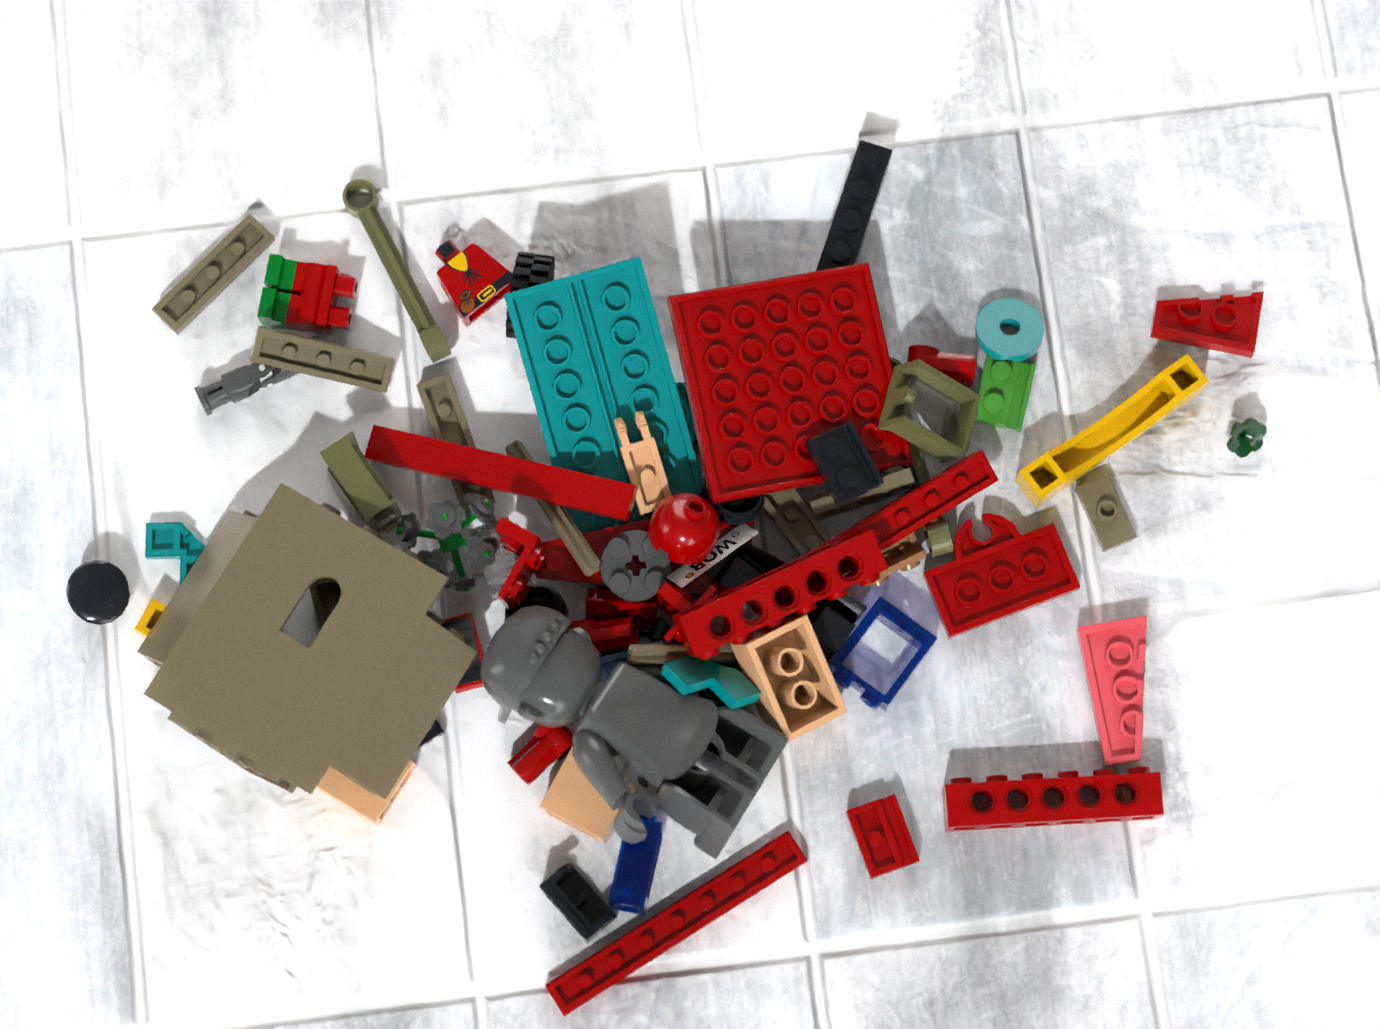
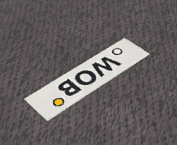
M746 524L739 525L717 541L713 551L707 555L704 561L697 564H684L666 578L683 588L759 532Z

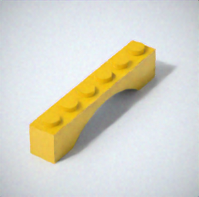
M1187 353L1103 418L1066 442L1047 451L1021 469L1015 482L1032 505L1038 508L1202 393L1209 380Z

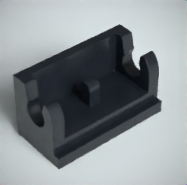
M565 863L539 885L544 895L587 944L617 918L615 913L605 904L571 863Z

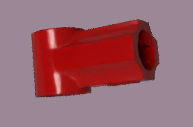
M913 345L908 348L907 362L920 359L965 387L972 388L976 356L939 352V349L927 345Z
M632 616L599 622L594 619L573 621L570 625L572 629L582 628L590 635L592 643L601 656L602 653L628 649V646L638 644L640 640L639 628L635 618Z
M540 725L534 732V737L507 764L529 786L555 760L560 761L569 753L573 746L572 737L574 732L567 725L555 728Z

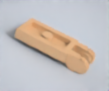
M643 411L635 413V422L643 440L630 443L627 436V427L622 418L614 419V423L621 443L619 448L630 484L638 487L635 500L639 513L642 515L655 511L660 502L672 494L655 439L650 435Z

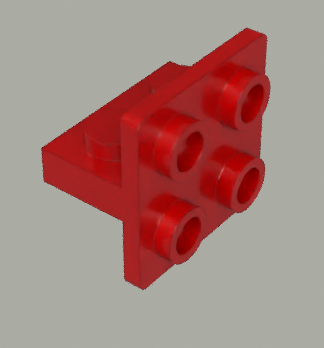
M666 581L657 591V606L672 619V615L716 596L717 589L713 585L710 586L692 605L690 603L692 597L688 592L678 585L673 588ZM675 625L664 635V644L683 643Z

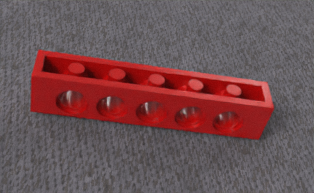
M862 528L671 617L687 654L695 658L700 656L701 660H705L721 652L719 647L732 641L733 645H738L753 637L751 632L763 626L765 630H770L785 623L783 617L796 612L799 616L816 609L815 602L828 597L829 601L845 596L849 593L847 588L856 583L865 586L879 580V573L887 570L888 566L872 529ZM847 556L851 561L852 568L847 575L843 576L839 571V562ZM816 571L820 577V584L815 590L811 591L807 586V577L811 572ZM785 586L788 590V599L784 604L778 605L774 597L775 592L779 587ZM752 600L756 605V614L752 619L746 620L742 609L746 602ZM720 615L725 623L724 629L721 633L714 635L710 630V623L715 616Z
M1133 767L1128 769L1129 774H1114V769H1098L1093 771V776H1079L1078 771H1063L1057 773V778L1044 779L1043 773L1021 775L1022 780L1008 781L1007 775H993L986 777V782L972 783L971 777L950 779V784H945L942 789L945 832L1157 820L1164 815L1160 772H1150V767ZM1117 786L1129 788L1132 793L1131 802H1120L1115 796V788ZM1082 788L1092 789L1097 797L1096 803L1093 805L1084 804L1079 798V790ZM1044 791H1056L1061 797L1060 806H1048L1043 800ZM1011 792L1022 794L1026 801L1025 807L1022 809L1012 808L1008 804L1007 795ZM976 794L985 795L990 801V808L986 811L976 810L971 803L972 796Z

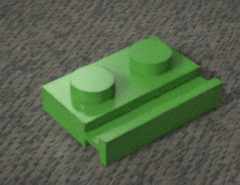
M987 355L978 394L981 395L977 408L978 414L974 422L1021 432L1037 364H1028L1021 361L1014 362V360L1007 359L999 361Z

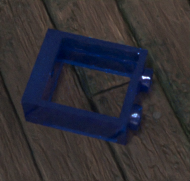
M879 597L833 658L829 669L833 673L832 676L837 684L845 689H848L850 686L861 693L859 698L867 706L874 710L880 707L886 711L933 648L937 637L885 599ZM876 620L918 649L886 695L879 692L843 665Z
M639 814L645 825L647 836L644 841L633 844L624 840L621 841L608 903L610 909L645 916L664 831L663 823L657 821V816L653 815L651 819H648Z

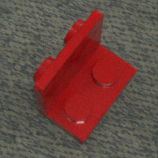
M501 517L495 527L497 534L501 538L499 542L504 545L506 551L518 557V560L497 597L504 607L512 610L515 604L520 606L525 600L530 589L527 583L533 573L537 575L540 573L545 565L547 556L544 554L546 548L539 536Z

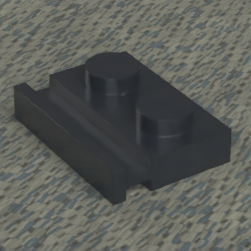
M852 421L814 437L804 445L837 507L874 488L882 486L884 483Z

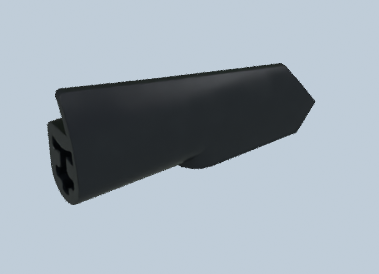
M745 542L706 570L705 573L722 586L731 589L784 565L786 562ZM848 595L829 601L828 597L815 602L816 609L806 613L826 661H829L855 628V622L867 609L865 604Z

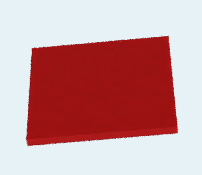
M868 262L679 294L667 298L711 505L824 484L804 445L808 440L836 427H841L849 421H852L879 473L897 466L909 468L914 465L909 441L891 431L877 429L893 370Z

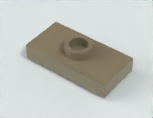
M1108 474L1075 488V492L1103 552L1136 539L1137 536Z

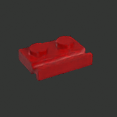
M895 793L845 812L870 880L920 862Z

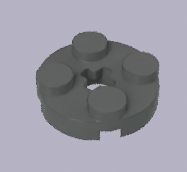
M631 530L619 534L608 543L601 555L600 574L604 584L617 597L625 601L640 602L652 598L664 583L668 581L666 577L671 573V560L667 559L668 553L664 552L661 548L657 551L652 546L648 532ZM632 556H638L640 562H645V569L640 570L639 576H633L632 570H626L625 564L631 562Z

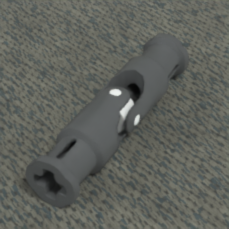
M321 329L316 331V336L311 337L326 341ZM253 362L251 365H245L221 375V379L203 388L197 386L194 389L207 416L212 414V410L231 401L235 404L258 392L260 388L270 387L300 373L282 369L275 375L271 370V366Z

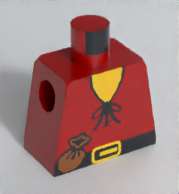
M448 240L435 251L436 256L444 264L436 272L438 281L466 327L504 298L503 294L510 293V283L513 274L477 244L472 243L460 252L452 241Z

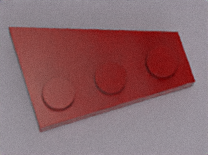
M1264 291L1252 292L1251 296L1234 297L1233 294L1221 295L1217 299L1200 300L1198 297L1157 301L1154 308L1150 337L1252 358L1255 352Z

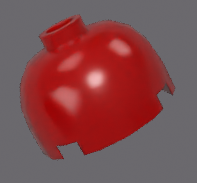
M688 492L676 493L661 501L648 522V537L652 546L657 551L661 548L664 552L668 553L667 559L672 562L685 565L704 561L707 555L713 551L720 536V520L715 508L703 497Z

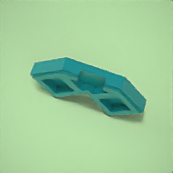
M181 522L146 523L145 558L147 560L180 559L181 585L206 546Z
M692 656L665 663L661 674L683 696L710 688L732 710L757 702L761 691L739 670Z

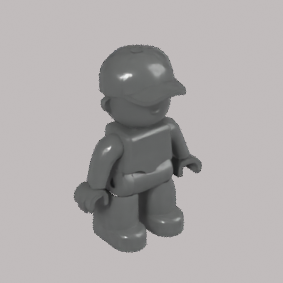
M538 605L523 607L508 617L492 637L482 659L480 670L486 691L500 705L497 720L505 725L513 709L525 719L541 726L555 728L570 724L579 716L581 720L572 737L573 757L584 776L612 810L619 809L614 820V829L617 835L622 840L631 844L644 841L647 831L639 814L651 819L659 805L674 821L696 835L694 845L698 849L717 859L788 742L787 736L742 709L736 708L732 710L729 706H722L723 701L710 688L683 696L661 674L664 664L632 665L631 663L621 662L614 667L606 681H602L603 661L599 651L592 643L590 635L582 628H570L573 621L554 609ZM696 763L702 766L703 768L707 769V771H704L703 769L698 767ZM631 787L637 792L631 793Z

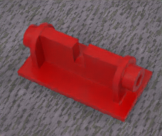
M595 585V589L588 588L586 619H594L599 622L632 616L635 618L637 626L653 625L656 620L657 594L645 601L631 602L619 599L607 587Z

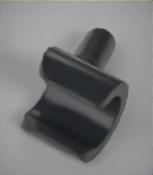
M656 619L651 629L645 626H638L639 635L648 637L653 642L662 640L664 644V635L671 629V626Z

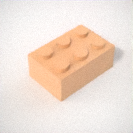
M789 614L783 617L785 623L776 628L765 630L762 627L752 632L753 637L738 645L730 643L742 674L761 691L759 699L755 704L762 721L786 735L788 738L787 743L847 712L807 614L799 616L797 614Z

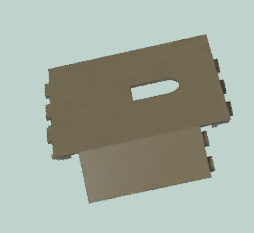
M281 483L262 513L258 516L247 510H244L243 513L229 510L143 641L137 653L160 667L144 695L171 712L167 718L168 720L248 773L290 793H293L296 787H299L312 795L327 769L331 766L368 792L386 799L478 652L467 645L470 640L468 637L453 628L450 631L446 630L441 626L444 620L429 611L449 579L448 577L423 564L425 560L408 549L402 552L381 540L383 536L366 525L362 529L340 516L341 512L330 504L323 502L320 505ZM320 578L334 579L340 585L341 597L310 647L281 632L313 582Z

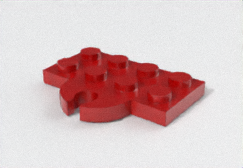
M983 513L981 515L982 524L991 531V537L986 541H978L973 537V523L970 519L963 523L954 539V561L923 572V578L948 639L1080 589V584L1054 523L1021 535L1015 525L1003 516Z

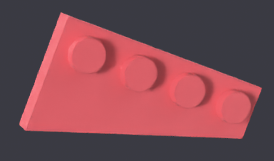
M1147 615L1081 626L1076 629L1104 768L1139 762L1141 760Z

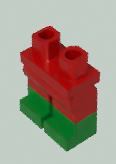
M269 255L264 279L266 287L262 289L257 314L263 327L316 332L321 329L322 333L331 335L332 329H350L352 310L351 308L337 306L338 296L355 299L358 289L356 277L340 273L338 266L288 260L281 255Z

